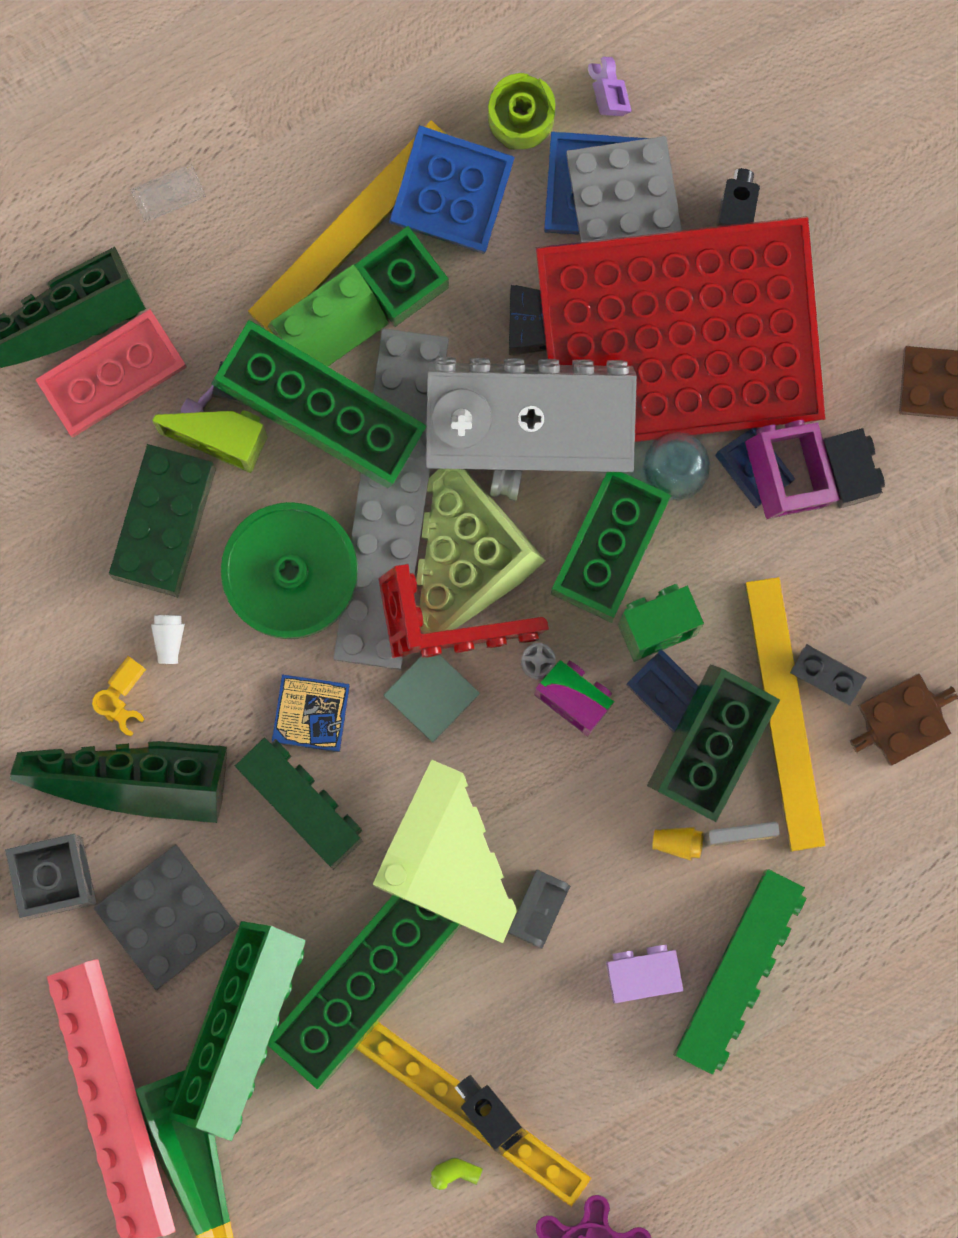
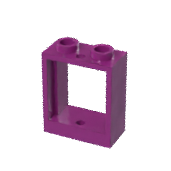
M797 420L785 424V428L778 430L775 425L765 426L756 430V436L745 441L766 519L822 509L840 500L818 422L805 424L804 420ZM799 438L813 492L786 497L772 443Z

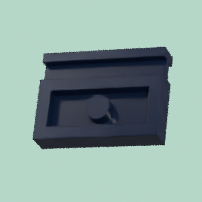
M751 428L720 449L715 456L756 509L762 505L745 444V441L757 435V428ZM774 451L785 488L795 480V477Z
M662 649L626 684L673 733L698 688V685Z

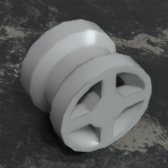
M495 470L490 496L498 497L499 495H505L510 500L517 501L523 470Z
M533 643L528 646L521 658V666L524 673L533 679H544L556 662L553 650L543 643Z

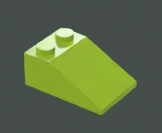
M242 410L241 414L234 411L158 414L152 420L159 434L249 473H252L268 438L264 424L260 423L261 418L245 410Z

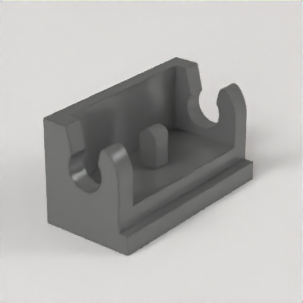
M537 869L508 934L543 949L571 886Z

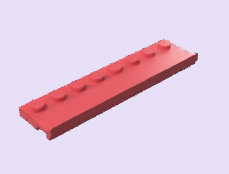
M99 960L88 961L47 976L50 995L54 1001L59 1019V1027L64 1036L68 1059L73 1068L78 1086V1094L82 1100L87 1118V1126L93 1139L97 1153V1162L101 1167L107 1189V1197L112 1206L116 1220V1229L120 1238H157L176 1232Z

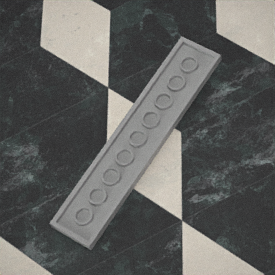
M382 328L373 394L427 425L428 364L435 363V358L447 357L449 337ZM427 427L391 487L387 489L361 473L351 537L358 561V581L352 601L339 618L334 661L397 670L402 668L403 657L392 658L378 578L394 566L409 564L410 573L415 575L430 468H426Z

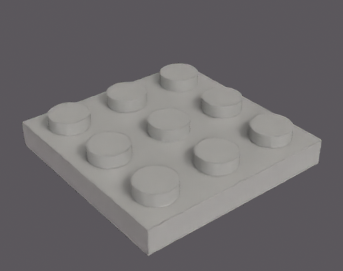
M666 136L568 150L566 152L580 242L682 230Z

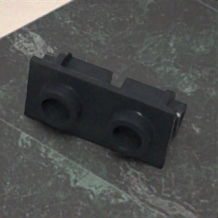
M808 644L802 649L790 672L849 706L867 678Z

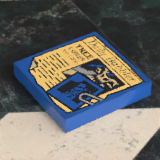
M282 675L272 742L276 739L280 744L340 752L350 684Z

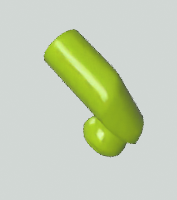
M451 1158L434 1167L431 1172L430 1183L438 1190L446 1189L448 1183L458 1178L477 1185L483 1168L459 1158Z

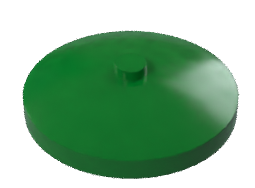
M284 502L257 510L237 526L223 552L221 579L229 604L247 625L270 637L299 639L325 630L342 616L352 601L356 590L358 561L348 534L332 516L311 505Z

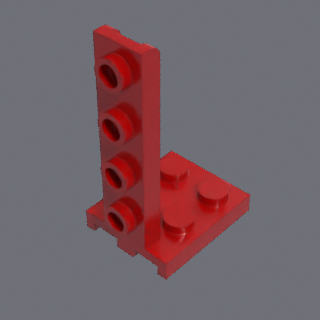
M409 564L394 566L378 578L392 658L406 657L409 654L420 652L422 658L441 655V649L454 648V653L467 652L475 649L474 644L486 643L487 648H495L507 645L506 640L518 638L519 643H529L539 640V635L549 630L547 620L544 617H536L421 634L420 627L423 626V615L420 607H416L414 594L417 591V582L415 575L410 573Z

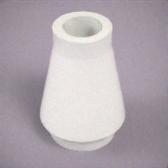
M154 615V624H151L158 664L178 663V654L185 624H181V615Z

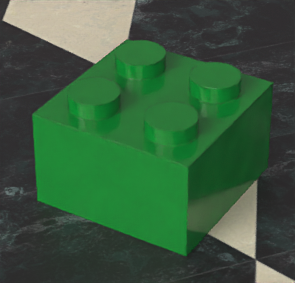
M409 226L354 264L373 291L382 311L394 327L449 288V278Z

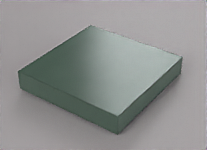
M441 655L427 658H422L421 656L384 694V697L433 743L480 695V692Z

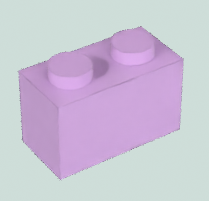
M666 944L646 948L647 955L634 957L633 950L612 954L613 961L606 962L613 1003L683 991L676 950L668 951Z

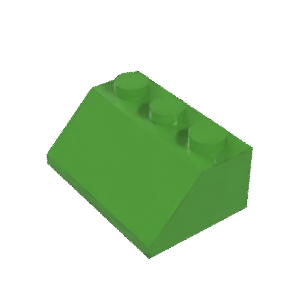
M353 264L272 320L268 328L277 337L324 365L330 366L389 323L373 291Z

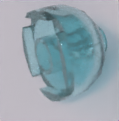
M673 432L664 434L651 443L645 453L642 470L647 484L670 494L671 500L680 501L691 498L703 488L709 477L711 463L707 449L699 439L688 433Z

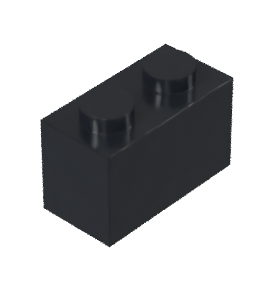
M863 428L823 440L840 499L837 501L839 509L876 499L883 493L882 488L885 487L884 476L880 468L875 469L872 456L875 455L874 443L870 435L865 436Z

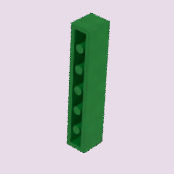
M770 869L764 870L673 1054L674 1056L711 1075L714 1074L715 1069L722 1071L730 1055V1052L725 1049L731 1038L737 1040L745 1025V1021L741 1020V1017L746 1007L752 1009L759 997L761 990L757 989L756 986L761 976L766 978L769 976L776 962V959L771 956L777 945L783 947L791 932V928L787 924L792 914L798 916L807 898L802 895L805 887Z

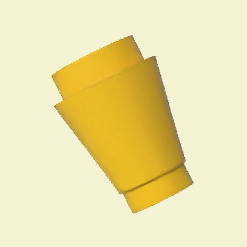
M695 827L655 829L652 849L692 861V858L700 859L704 832L697 831Z

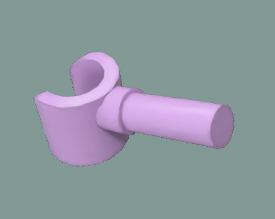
M212 385L200 397L198 402L187 398L181 407V413L204 412L205 406L212 398L214 386Z

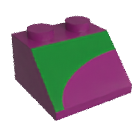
M559 660L536 687L534 696L588 737L614 704V701L610 699L612 692L597 681L594 685L583 678L585 671L574 662L569 660L565 664Z

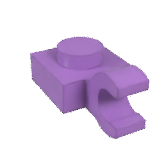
M602 57V69L600 64H589V75L592 79L597 80L592 84L600 115L624 116L632 112L624 80H617L614 59L612 57Z

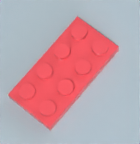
M149 309L35 380L73 438L184 370L187 366L155 315Z

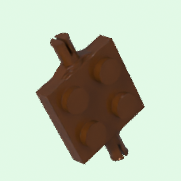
M918 673L859 704L858 707L866 721L867 732L850 740L852 746L860 743L853 747V749L858 753L874 744L882 751L889 766H892L949 736L952 733L943 718L941 707L958 699L957 693L952 694L956 692L955 689L950 686V688L934 695L928 690L923 678Z

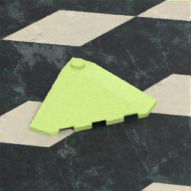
M438 469L428 480L427 492L433 493L431 513L424 512L421 537L427 540L425 559H419L416 579L417 585L422 586L420 606L416 607H420L422 611L423 626L420 627V630L424 634L458 628L520 585L546 561L529 539L466 469Z
M431 760L385 855L373 885L376 888L503 943L517 910L512 898L508 899L501 882V879L504 878L495 853H490L483 835L486 830L477 807H472L465 788L468 787L467 781L462 772Z

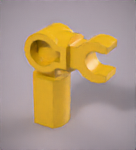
M127 656L107 681L110 684L108 689L99 691L94 695L92 705L98 714L103 715L110 722L118 721L121 731L125 735L132 737L134 733L127 728V720L135 717L143 723L145 718L137 711H127L124 708L126 703L120 700L119 697L121 694L126 696L146 669L130 656Z

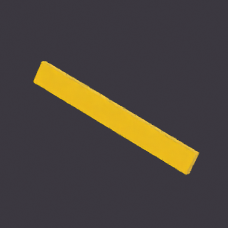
M432 120L425 126L426 128L446 134ZM415 137L248 310L249 315L267 331L271 332L268 325L272 320L320 288L392 212Z
M780 577L746 582L745 588L763 691L780 699L769 721V728L790 852L824 847L826 845L797 676L790 673L795 664Z
M379 1022L356 1049L491 1147L461 1109L465 1100L455 1089L460 1081ZM489 1104L484 1105L480 1113L483 1116L488 1115L491 1112V1106ZM526 1130L528 1134L501 1156L572 1207L592 1178Z

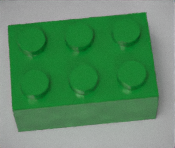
M674 584L658 592L659 595L654 600L647 602L646 598L643 597L626 605L627 608L624 609L625 612L621 616L618 627L633 662L658 653L661 649L665 650L697 636L704 622L688 585L679 589L678 584Z

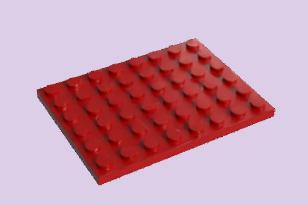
M807 216L535 247L547 359L559 360V365H572L573 360H592L594 366H607V361L622 360L627 361V366H633L637 376L635 442L758 428L769 425H784L797 420H804V422L826 420L809 218Z

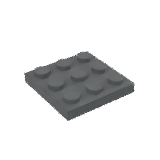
M176 844L94 907V910L155 990H158L239 927Z

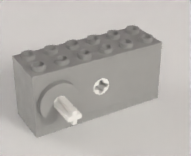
M437 357L435 358V363L428 364L426 468L634 472L637 379L633 366H627V361L609 360L607 361V366H594L592 360H573L572 365H559V360L539 359L538 365L524 364V359L518 358L504 359V364H490L489 358H470V363H456V358ZM528 409L535 410L533 418L526 417Z

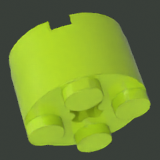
M525 73L508 75L497 83L488 103V123L495 138L504 144L506 148L511 150L533 148L550 135L554 125L556 103L549 85L540 78L537 79ZM521 108L523 112L527 111V114L521 115L516 113V109Z

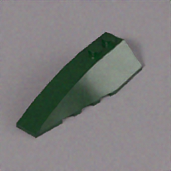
M116 247L56 276L47 282L49 289L36 298L30 294L22 299L23 307L11 315H6L4 312L0 314V368L40 358L80 343L92 336L101 335L110 327L124 320H130L146 309Z
M153 741L148 742V747L129 748L128 743L116 744V750L95 751V746L81 747V750L75 753L66 754L63 749L17 752L10 773V780L53 796L109 811L153 818L217 823L223 800L227 747Z

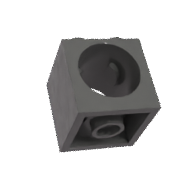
M70 834L5 849L19 918L31 920L97 905L83 837Z

